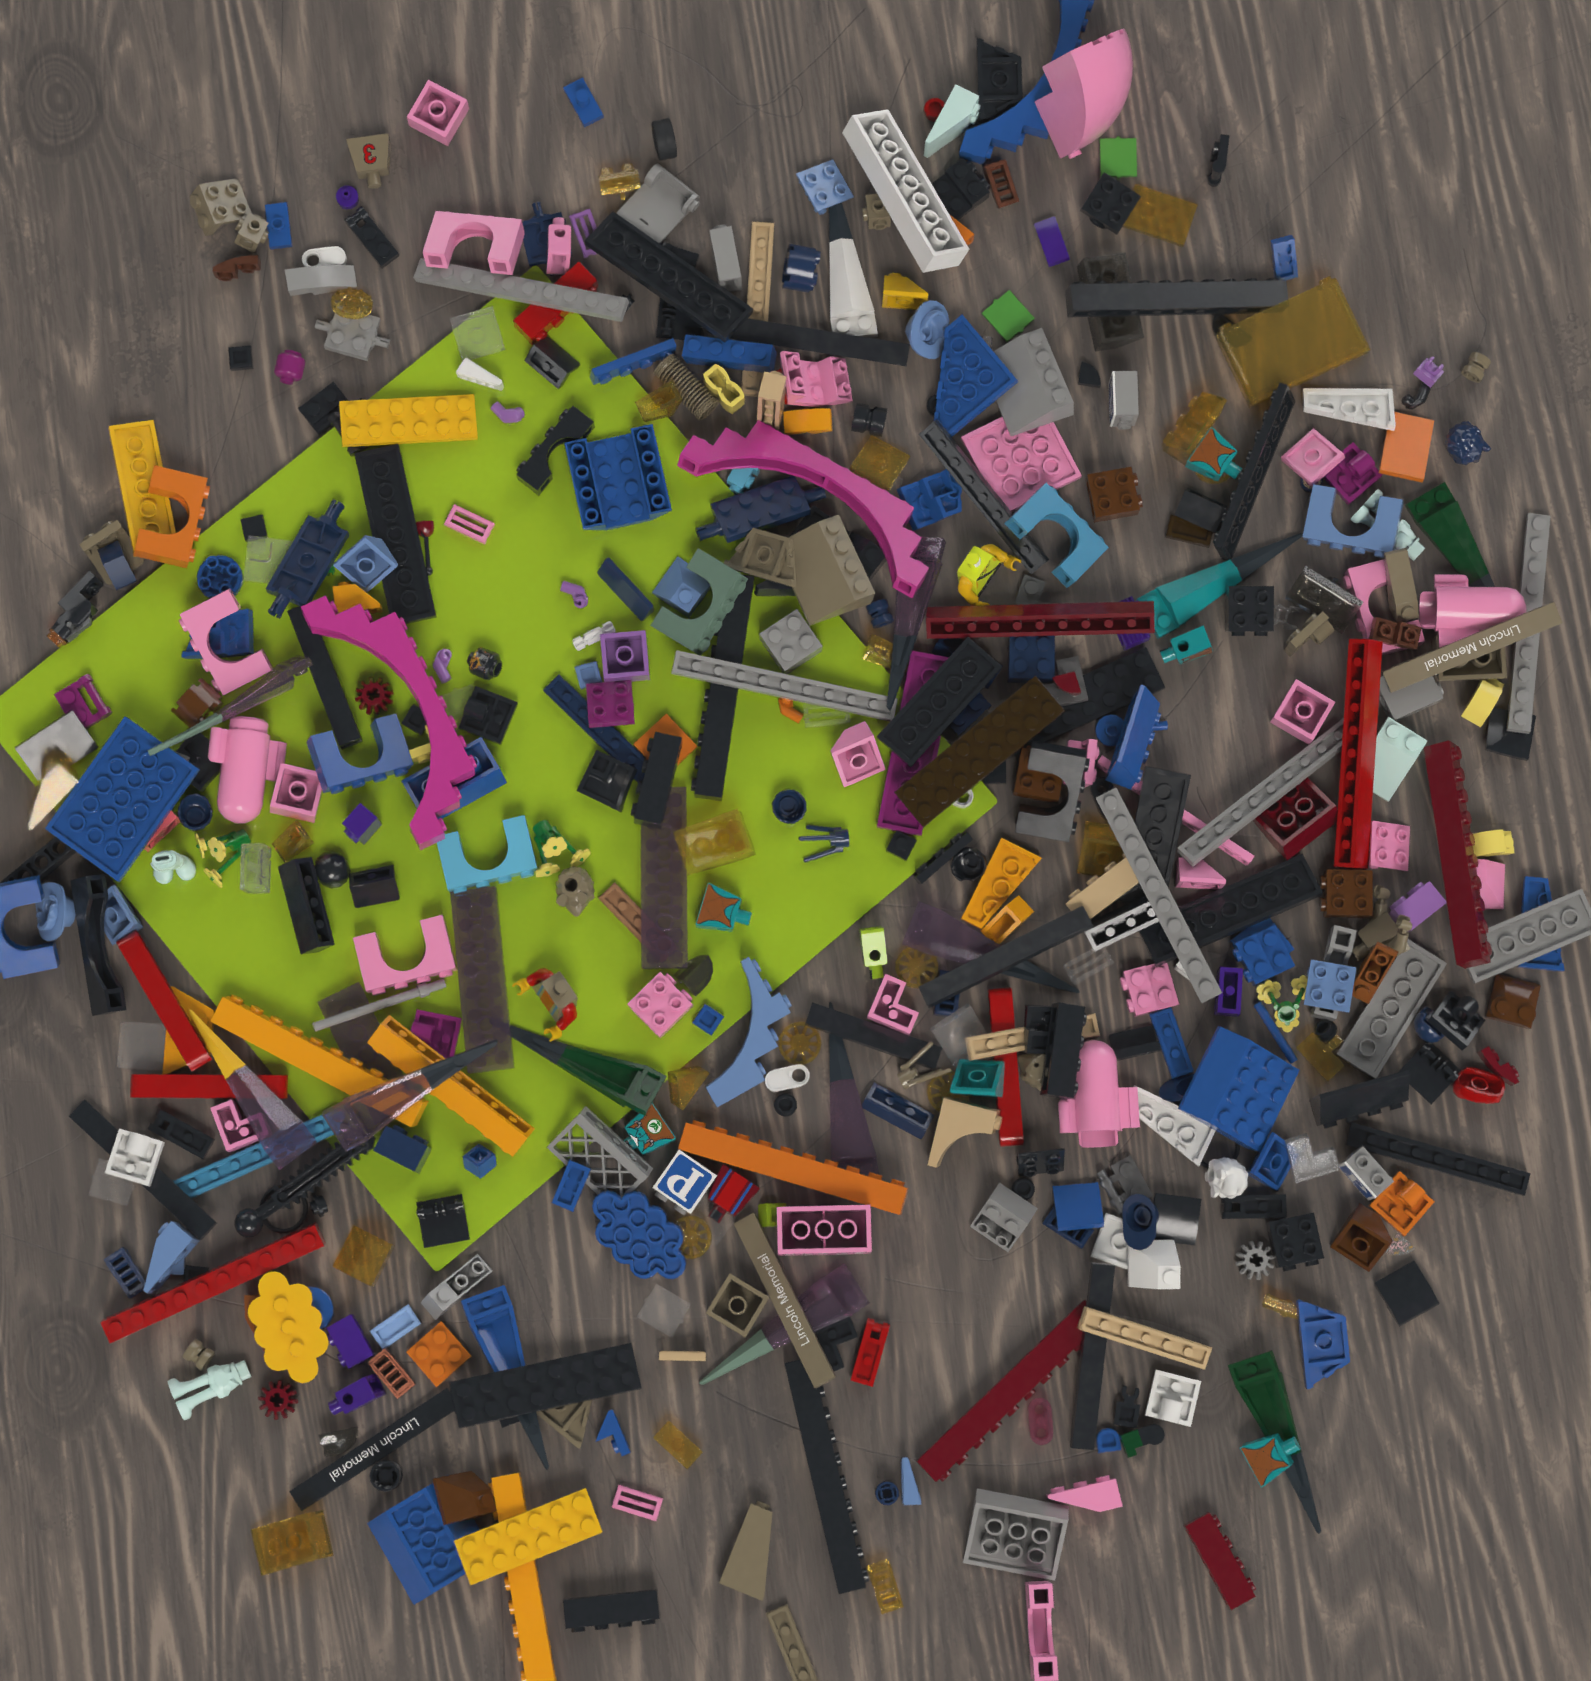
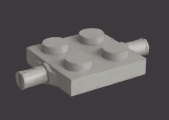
M337 306L335 315L330 323L318 319L315 323V329L327 331V338L324 344L325 350L368 361L370 352L375 345L387 349L390 345V339L378 337L377 331L381 322L379 317Z

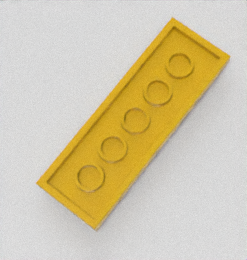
M474 394L339 401L342 447L478 439Z
M154 420L108 427L133 554L139 528L161 534L176 533L169 498L148 493L154 465L163 467Z
M584 1488L456 1539L454 1544L471 1586L600 1534L602 1529L588 1492Z

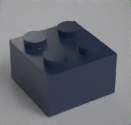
M1055 636L1008 637L1007 683H1027L1036 676L1042 684H1053V677H1055Z
M394 1124L392 1128L386 1126L373 1151L420 1174L432 1150L427 1146L429 1142L416 1135L413 1138L408 1137L406 1130Z

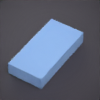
M407 1304L370 1330V1332L383 1350L422 1323L410 1305Z

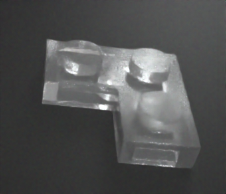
M1307 1133L1285 1139L1295 1183L1340 1170L1336 1150L1333 1146L1312 1152Z

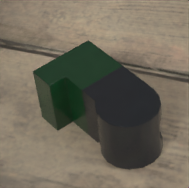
M1151 1424L1119 1435L1126 1458L1137 1455L1136 1448L1147 1444L1158 1445L1162 1443L1165 1437L1163 1428L1159 1425Z

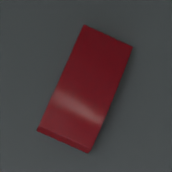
M1488 1046L1477 1052L1486 1067L1493 1074L1501 1077L1506 1084L1513 1086L1519 1083L1517 1069L1514 1065L1510 1066L1509 1062L1500 1066L1498 1063L1500 1058L1494 1049L1491 1050Z

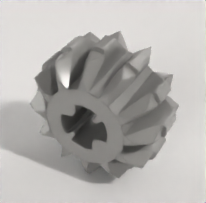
M1249 1241V1249L1247 1246L1241 1245L1240 1248L1244 1254L1237 1252L1235 1255L1238 1258H1242V1261L1235 1262L1236 1266L1243 1265L1244 1267L1239 1273L1242 1275L1248 1271L1247 1279L1249 1280L1252 1279L1253 1274H1255L1256 1280H1261L1260 1271L1263 1275L1268 1276L1269 1272L1265 1267L1274 1268V1265L1268 1263V1260L1274 1259L1275 1256L1266 1255L1271 1250L1269 1246L1261 1250L1263 1247V1242L1261 1241L1258 1242L1256 1248L1253 1241ZM1252 1254L1256 1258H1260V1262L1257 1263L1258 1267H1255L1254 1263L1250 1264V1259L1253 1258Z

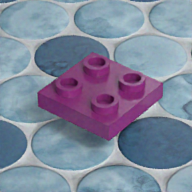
M1354 442L1342 451L1345 458L1323 477L1331 487L1336 488L1337 494L1347 505L1352 503L1383 476L1375 467L1372 457L1366 451L1360 450Z
M631 680L586 684L589 728L635 724Z
M417 1009L411 1032L446 1059L455 1055L462 1018Z

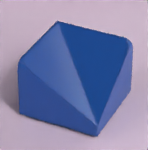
M480 1144L462 1156L464 1168L480 1179L495 1168L497 1164L495 1154Z

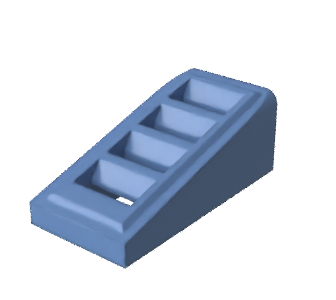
M902 1457V1504L922 1505L908 1457Z

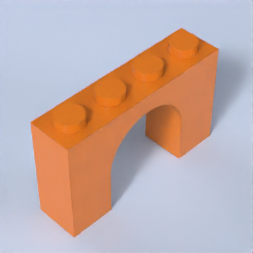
M154 465L148 493L172 498L181 503L187 512L188 523L182 530L174 534H161L139 528L133 556L182 568H187L188 563L194 561L196 549H192L193 541H198L201 528L197 527L198 519L203 520L206 507L201 505L203 498L208 499L210 486L206 485L208 478Z

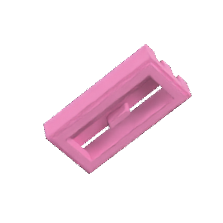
M455 504L444 523L445 526L484 545L495 526L493 522ZM455 512L461 513L481 524L486 525L487 528H481L454 514ZM453 519L473 530H476L482 533L483 536L481 537L461 526H458L452 523L451 520Z
M618 1485L611 1508L657 1521L663 1498ZM621 1491L656 1501L657 1504L654 1506L620 1494ZM621 1500L654 1510V1514L651 1515L619 1505L618 1501Z

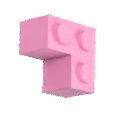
M885 974L867 1019L910 1036L919 1012L898 1004L906 982Z
M232 1099L210 1108L227 1152H234L274 1136L266 1114L262 1112L242 1119L237 1103Z

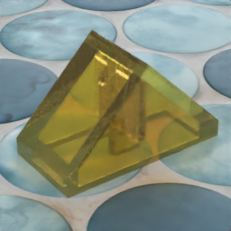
M671 380L639 399L635 404L643 421L648 422L673 416L683 399L674 380Z
M298 820L294 821L272 843L284 863L314 844Z
M699 1066L669 1071L670 1103L684 1110L709 1075V1072Z

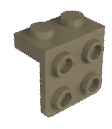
M237 179L199 184L189 196L190 204L196 212L198 224L205 236L213 235L220 225L239 222L241 218L245 220L248 212L251 213L240 182Z
M118 520L105 523L102 526V530L96 534L91 533L83 538V542L79 544L107 585H112L113 583L102 564L98 549L119 541L132 571L145 562L144 558L133 557L130 537Z

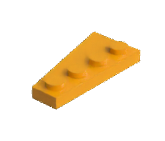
M1001 838L961 920L982 929L1042 858Z

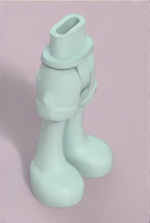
M1377 489L1351 517L1354 523H1363L1370 528L1373 526L1375 518L1369 513V510L1377 514L1380 496H1383L1382 491ZM1402 519L1399 524L1394 550L1406 548L1409 558L1414 561L1425 547L1418 542L1420 539L1411 530L1410 524Z
M173 850L156 853L150 863L155 880L161 884H167L172 880L174 870L185 881L191 880L196 874L194 862L189 857Z
M245 1360L236 1364L231 1362V1364L211 1366L207 1368V1373L186 1382H179L175 1378L167 1382L174 1399L199 1387L210 1385L209 1388L193 1396L176 1401L183 1420L191 1418L192 1409L195 1406L216 1396L219 1399L228 1396L230 1391L239 1384L242 1385V1381L252 1376Z

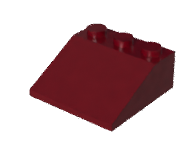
M1307 777L1252 821L1273 847L1286 860H1289L1337 822L1338 810L1336 805Z

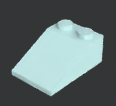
M955 84L925 141L924 157H930L964 133L970 124H975L981 107L978 104L979 95Z
M1390 717L1384 721L1377 732L1373 793L1389 802L1427 743L1426 739Z

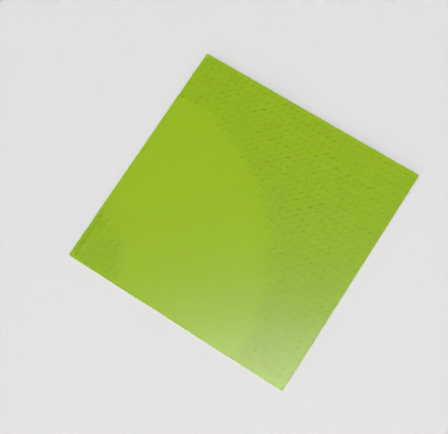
M533 266L521 276V278L552 283L538 266ZM496 297L368 399L474 394L477 440L399 444L416 522L434 521V532L428 537L430 566L433 569V574L428 576L437 617L406 624L407 630L405 632L408 638L413 637L417 646L415 652L418 657H423L427 665L425 672L428 677H433L437 688L434 690L437 696L442 695L447 705V708L444 710L447 716L452 715L457 725L455 731L458 736H463L466 745L480 738L458 728L463 717L465 705L469 697L472 696L475 686L518 702L502 745L483 739L507 783L442 818L447 828L444 833L448 834L458 831L464 856L468 864L478 870H491L498 867L505 860L508 852V843L502 820L525 815L539 869L542 861L537 844L533 839L536 836L533 827L540 821L548 820L552 827L555 826L558 832L576 851H584L588 848L591 852L589 857L577 867L585 869L594 882L595 898L587 904L578 917L572 915L566 907L559 906L556 903V882L559 880L558 876L563 869L571 867L570 863L573 854L567 848L561 851L559 856L553 855L550 858H546L547 863L556 864L560 868V871L550 876L536 877L534 872V876L528 878H521V876L511 877L512 881L507 883L491 882L489 887L476 889V886L467 888V892L455 895L454 892H449L437 843L420 850L410 831L409 824L417 808L402 783L403 779L429 766L430 761L421 764L418 761L413 762V766L403 776L395 777V774L389 775L386 780L381 782L367 781L364 786L359 788L345 787L344 791L336 794H331V792L323 793L322 791L315 823L270 813V804L276 782L269 780L265 781L263 807L260 814L254 820L248 823H234L225 819L218 811L217 806L219 773L203 792L190 784L172 809L173 813L178 817V807L183 798L196 793L208 799L213 810L209 825L202 830L192 831L185 828L180 822L149 852L143 849L121 882L116 881L110 876L217 1007L222 997H231L232 994L244 1000L243 1004L249 1007L255 1005L264 1010V1015L271 1017V1015L276 1016L284 1021L283 1025L289 1028L295 1026L304 1031V1036L311 1038V1036L316 1037L324 1042L323 1046L329 1049L335 1047L344 1052V1057L351 1059V1057L356 1058L364 1063L363 1067L369 1070L371 1068L377 1069L384 1073V1078L390 1081L391 1079H396L404 1084L403 1088L409 1091L414 1089L424 1094L423 1098L429 1102L417 1126L409 1127L246 1041L273 1075H288V1094L310 1120L338 1108L347 1130L326 1139L334 1149L335 1142L342 1144V1137L349 1139V1132L356 1130L357 1127L371 1130L374 1137H376L375 1147L385 1127L392 1128L393 1124L406 1130L408 1137L413 1138L416 1135L429 1142L427 1146L432 1150L420 1174L373 1151L374 1149L368 1152V1155L360 1154L361 1160L352 1159L354 1165L348 1166L435 1271L443 1269L566 1166L547 1146L585 1106L609 1128L632 1110L627 1106L622 1107L490 1023V1019H495L549 1039L552 1038L551 1032L544 1035V1030L556 1025L555 1020L532 988L533 986H530V989L522 995H517L521 992V988L518 985L512 987L516 981L526 978L541 968L549 969L553 973L560 971L577 995V1017L565 1030H562V1036L555 1041L609 1057L646 1065L666 1075L665 1083L751 1010V994L746 974L740 963L741 960L747 957L751 960L755 959L761 968L758 974L762 981L767 979L772 990H776L912 876L921 864L933 858L932 855L941 847L945 848L950 844L949 840L959 832L962 834L997 804V798L980 781L971 789L974 797L970 806L958 808L951 805L923 828L922 836L904 833L917 840L907 861H904L886 852L896 831L877 828L892 752L877 739V736L890 721L793 700L794 709L804 714L798 724L781 714L778 703L779 697L738 689L722 801L695 798V791H691L692 778H697L698 769H694L696 755L700 756L701 747L699 746L676 768L661 829L634 823V816H631L633 803H638L639 795L636 794L638 783L634 779L628 791L622 812L577 791L596 750L606 755L608 754L543 692V689L560 675L587 701L586 689H580L575 667L594 661L597 662L601 680L604 682L601 640L590 646L588 644L585 645L586 648L580 651L575 649L572 640L578 636L583 637L584 633L598 626L600 628L603 627L602 624L608 621L612 622L615 633L645 630L650 680L632 682L635 724L613 727L633 746L641 736L667 714L698 745L699 733H704L705 726L701 724L702 711H707L708 703L704 702L705 690L710 689L711 682L671 674L676 650L691 654L696 653L650 625L662 606L684 619H696L702 616L712 603V588H710L690 618H687L653 595L652 592L677 556L689 563L699 548L723 563L725 560L729 561L737 552L735 548L746 537L729 543L726 542L724 536L719 537V535L699 541L695 528L713 523L715 520L710 504L735 496V494L716 472L696 477L677 466L680 453L689 441L631 374L624 377L616 376L606 384L598 383L593 385L590 379L591 369L614 361L617 357L580 314L568 313L564 317V322L559 327H553L547 332V337L552 339L580 363L579 368L570 373L564 385L557 389L524 361L533 345L515 328L513 320L531 304ZM468 358L501 379L504 389L500 391L457 377L456 371L463 360ZM499 401L505 409L521 407L525 412V416L517 423H504L490 408ZM572 406L594 421L595 428L586 438L587 443L630 434L631 428L653 424L672 511L648 522L611 530H583L565 444L558 446L551 453L548 460V468L552 473L553 479L539 496L518 480L516 475L518 472L516 470L524 460L527 462L532 456L530 453L535 445L538 443L542 444L546 439L545 434L549 428L555 427L560 422L559 417L565 409L569 410ZM335 427L200 534L198 541H193L192 549H196L193 562L188 563L187 568L164 563L92 621V625L81 632L78 637L69 644L65 643L0 696V744L56 812L125 716L161 742H165L189 729L187 725L171 712L172 708L177 710L179 707L176 702L193 684L198 687L201 684L198 681L200 678H203L214 688L211 682L214 678L210 671L206 672L200 661L202 659L182 658V652L186 651L191 638L189 637V631L185 632L179 623L182 612L210 599L203 594L197 583L198 570L209 556L222 555L230 557L241 568L243 584L235 598L241 607L240 610L250 609L253 611L254 653L263 648L273 667L272 671L222 695L221 702L224 704L216 713L218 715L221 714L223 719L221 723L213 727L229 730L230 719L235 716L263 719L269 724L268 734L270 735V740L287 743L285 764L316 771L306 742L310 736L333 731V728L287 612L299 606L294 603H288L281 618H276L277 614L275 617L270 615L268 609L271 607L276 596L267 593L266 587L308 515L314 518L321 517L327 511L332 500H336V504L339 501L345 506L336 523L339 528L349 533L347 541L334 562L365 535L372 537L355 456L351 457L347 452L348 447H342V438ZM374 445L368 447L363 451L385 447L389 445ZM454 504L495 524L485 545L444 525ZM455 512L454 514L481 528H487L486 525L481 524L461 513ZM263 514L268 538L246 542L240 519ZM453 519L451 520L452 523L461 526L481 537L483 536L482 533L473 530ZM419 535L426 566L424 538ZM606 558H610L654 605V612L644 621H640L598 575L597 572ZM335 568V574L332 575L330 573L329 576L326 575L312 601L326 596L329 602H334L333 586H338L340 582L354 583ZM739 572V573L742 574V575L752 576V575H749V574H745V573ZM754 576L742 665L782 673L760 641L759 634L796 609L807 624L808 621L796 596H756L754 594L756 585L766 581V579ZM381 580L368 592L371 597L381 604L383 609L381 613L370 614L373 622L389 615ZM563 581L580 585L585 589L588 597L586 607L577 608L574 605L572 595L560 591ZM839 615L809 626L821 643L822 652L788 675L888 696L890 674ZM322 635L363 740L359 744L342 750L334 734L342 758L348 764L358 768H367L376 764L379 752L370 725L375 719L392 714H397L409 750L430 743L426 730L420 736L401 724L413 704L419 707L418 702L405 682L387 664L367 650L344 640ZM718 636L712 637L709 648L701 656L711 658L712 644L717 645ZM480 647L498 653L501 658V672L491 680H484L472 675L469 671V664H467L468 656ZM446 648L452 653L447 666L452 679L442 684L433 668V662L438 651ZM249 655L227 657L221 659L226 661H238ZM90 674L93 679L92 683L106 707L109 706L112 711L110 716L87 729L99 748L41 785L15 750V746L64 715L65 713L54 694L78 681L82 676ZM369 677H373L374 683H376L379 677L382 678V685L388 682L390 684L388 690H393L394 692L393 696L388 697L393 700V704H385L388 711L385 712L380 708V715L378 716L375 714L374 709L370 715H367V708L360 710L359 705L361 702L355 701V697L360 696V694L356 693V688H364L361 685V681H365L367 685L370 684ZM83 687L79 692L94 715L98 710ZM899 687L896 695L898 699L894 717L900 712L904 691L901 687ZM375 692L374 695L370 694V698L373 701L374 698H379V695ZM211 711L210 714H209L206 718H208L209 716H211V715L214 714V713ZM865 721L874 735L886 770L844 788L830 750L844 730ZM211 728L200 732L210 740ZM942 734L937 756L951 746ZM184 740L171 746L170 748L174 751H177V749L184 742ZM785 789L800 792L807 802V811L804 817L794 824L779 821L773 813L772 802L775 796ZM968 793L964 794L957 801L960 803L967 802L969 800ZM359 803L373 813L382 824L364 845L360 841L357 844L354 843L343 832L346 828L342 824ZM807 825L832 828L841 827V830L848 829L849 847H844L843 852L833 853L804 862V858L835 848V846H830V840L800 841L799 837L829 835L831 833L806 829ZM244 829L251 840V845L246 847V853L237 858L220 874L222 877L220 881L223 886L220 888L210 880L203 870L208 868L210 871L212 869L217 871L237 850L232 851L230 847H227L226 857L222 862H218L211 855L210 848L207 846V851H204L205 858L202 859L199 849L196 847L195 834L197 833L199 838L203 837L207 841L212 837L217 838L232 831L237 832ZM161 851H176L189 857L194 862L196 874L191 880L185 881L174 870L172 880L167 884H161L153 876V868L150 865L152 857ZM331 851L340 853L345 857L350 867V873L394 865L396 883L400 899L396 901L355 908L350 891L349 878L341 887L332 889L323 886L319 882L335 945L320 952L300 954L278 870L279 866L293 859L312 857L315 865L317 857L324 852ZM616 883L678 947L664 963L661 964L598 899L612 884ZM707 884H713L741 898L740 909L752 912L749 925L735 922L733 932L697 928L696 921ZM443 915L457 971H453L452 976L440 978L439 975L430 977L431 981L426 982V984L444 979L446 988L431 992L429 996L423 998L419 996L334 1026L314 1031L312 1025L314 1022L417 988L416 985H419L417 981L408 983V987L403 989L387 988L385 989L386 993L373 996L372 993H367L353 941L354 937L376 932L385 963L394 970L408 971L420 964L426 950L420 920ZM659 972L663 975L668 973L677 982L674 986L680 992L684 989L693 998L690 1001L693 1007L661 1039L627 1005ZM704 1004L724 1016L712 1036L692 1024ZM417 1009L462 1018L455 1055L487 1042L498 1040L496 1046L466 1065L461 1071L535 1128L513 1157L502 1151L492 1140L484 1137L473 1125L466 1123L455 1111L448 1109L441 1100L429 1094L423 1086L411 1080L400 1068L393 1066L382 1054L373 1050L367 1042L389 1015L410 1031ZM577 1123L572 1127L573 1137H584V1130ZM359 1136L358 1138L360 1141L355 1145H350L354 1148L357 1145L365 1146L366 1144L364 1143V1141L367 1138ZM559 1141L555 1145L562 1152H569V1141ZM573 1141L574 1152L585 1150V1142ZM478 1144L493 1152L497 1163L496 1167L481 1179L464 1168L462 1157ZM462 1194L470 1240L424 1248L420 1222L416 1211V1202Z

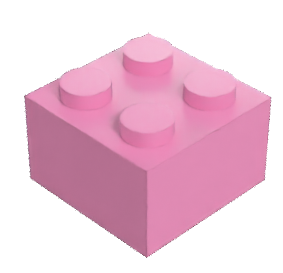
M428 80L407 116L408 124L417 131L448 146L469 111L468 101Z
M1296 679L1270 723L1309 745L1317 735L1335 701Z
M281 763L270 804V813L315 823L322 795V788L316 771Z

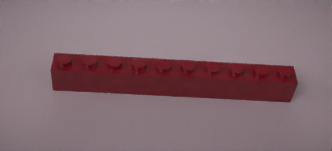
M1154 601L927 607V639L1155 633Z
M1448 740L1425 746L1424 754L1455 960L1457 965L1466 969L1491 963L1490 955L1492 954V949L1486 935L1488 933V924L1484 920L1483 915L1485 904L1480 896L1482 883L1479 876H1477L1476 867H1478V859L1473 850L1475 838L1470 831L1472 818L1467 810L1468 794L1463 785L1465 774L1460 766L1462 754L1459 746Z
M1082 1300L916 1460L935 1482L939 1479L943 1482L952 1473L950 1468L955 1463L961 1465L969 1457L967 1452L972 1447L977 1449L984 1443L986 1439L983 1436L987 1432L991 1431L994 1433L1003 1424L1000 1420L1006 1414L1009 1417L1019 1409L1017 1404L1023 1398L1027 1401L1036 1392L1034 1387L1039 1382L1045 1384L1053 1376L1051 1371L1056 1366L1061 1368L1069 1361L1067 1355L1073 1350L1078 1352L1081 1349L1083 1331L1077 1327L1084 1306H1086V1300Z

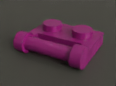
M90 674L82 676L78 681L54 694L64 713L73 709L86 729L112 714L109 706L106 707L94 687ZM83 687L98 710L94 715L79 692Z

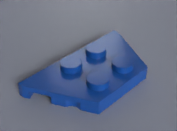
M1296 1300L1304 1385L1306 1389H1311L1314 1387L1313 1384L1324 1377H1329L1336 1369L1350 1363L1346 1317L1343 1314L1320 1306Z

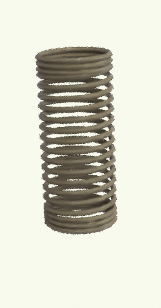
M671 354L659 363L654 370V375L661 379V382H664L669 391H672L691 413H694L698 421H701L715 410L719 400L713 397L711 391L705 389V386H702V383H700V380H697V377H694V374L691 375L692 372H689V369L683 366V363H681V360H678L675 354ZM680 366V368L672 376H670ZM680 370H682L681 373H680L677 377H675V378L673 379V377H674ZM684 372H686L677 382H675ZM687 376V378L679 384V382ZM689 378H691L682 388H680ZM693 381V383L687 389H685V387ZM694 384H696V385L686 394V392H687ZM699 390H701V391L692 399V397H693Z

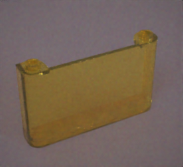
M1331 276L1320 280L1318 282L1319 285L1234 325L1229 322L1218 328L1220 332L1215 335V338L1249 408L1270 399L1272 392L1278 388L1279 383L1287 384L1292 389L1371 351L1337 278L1331 279Z

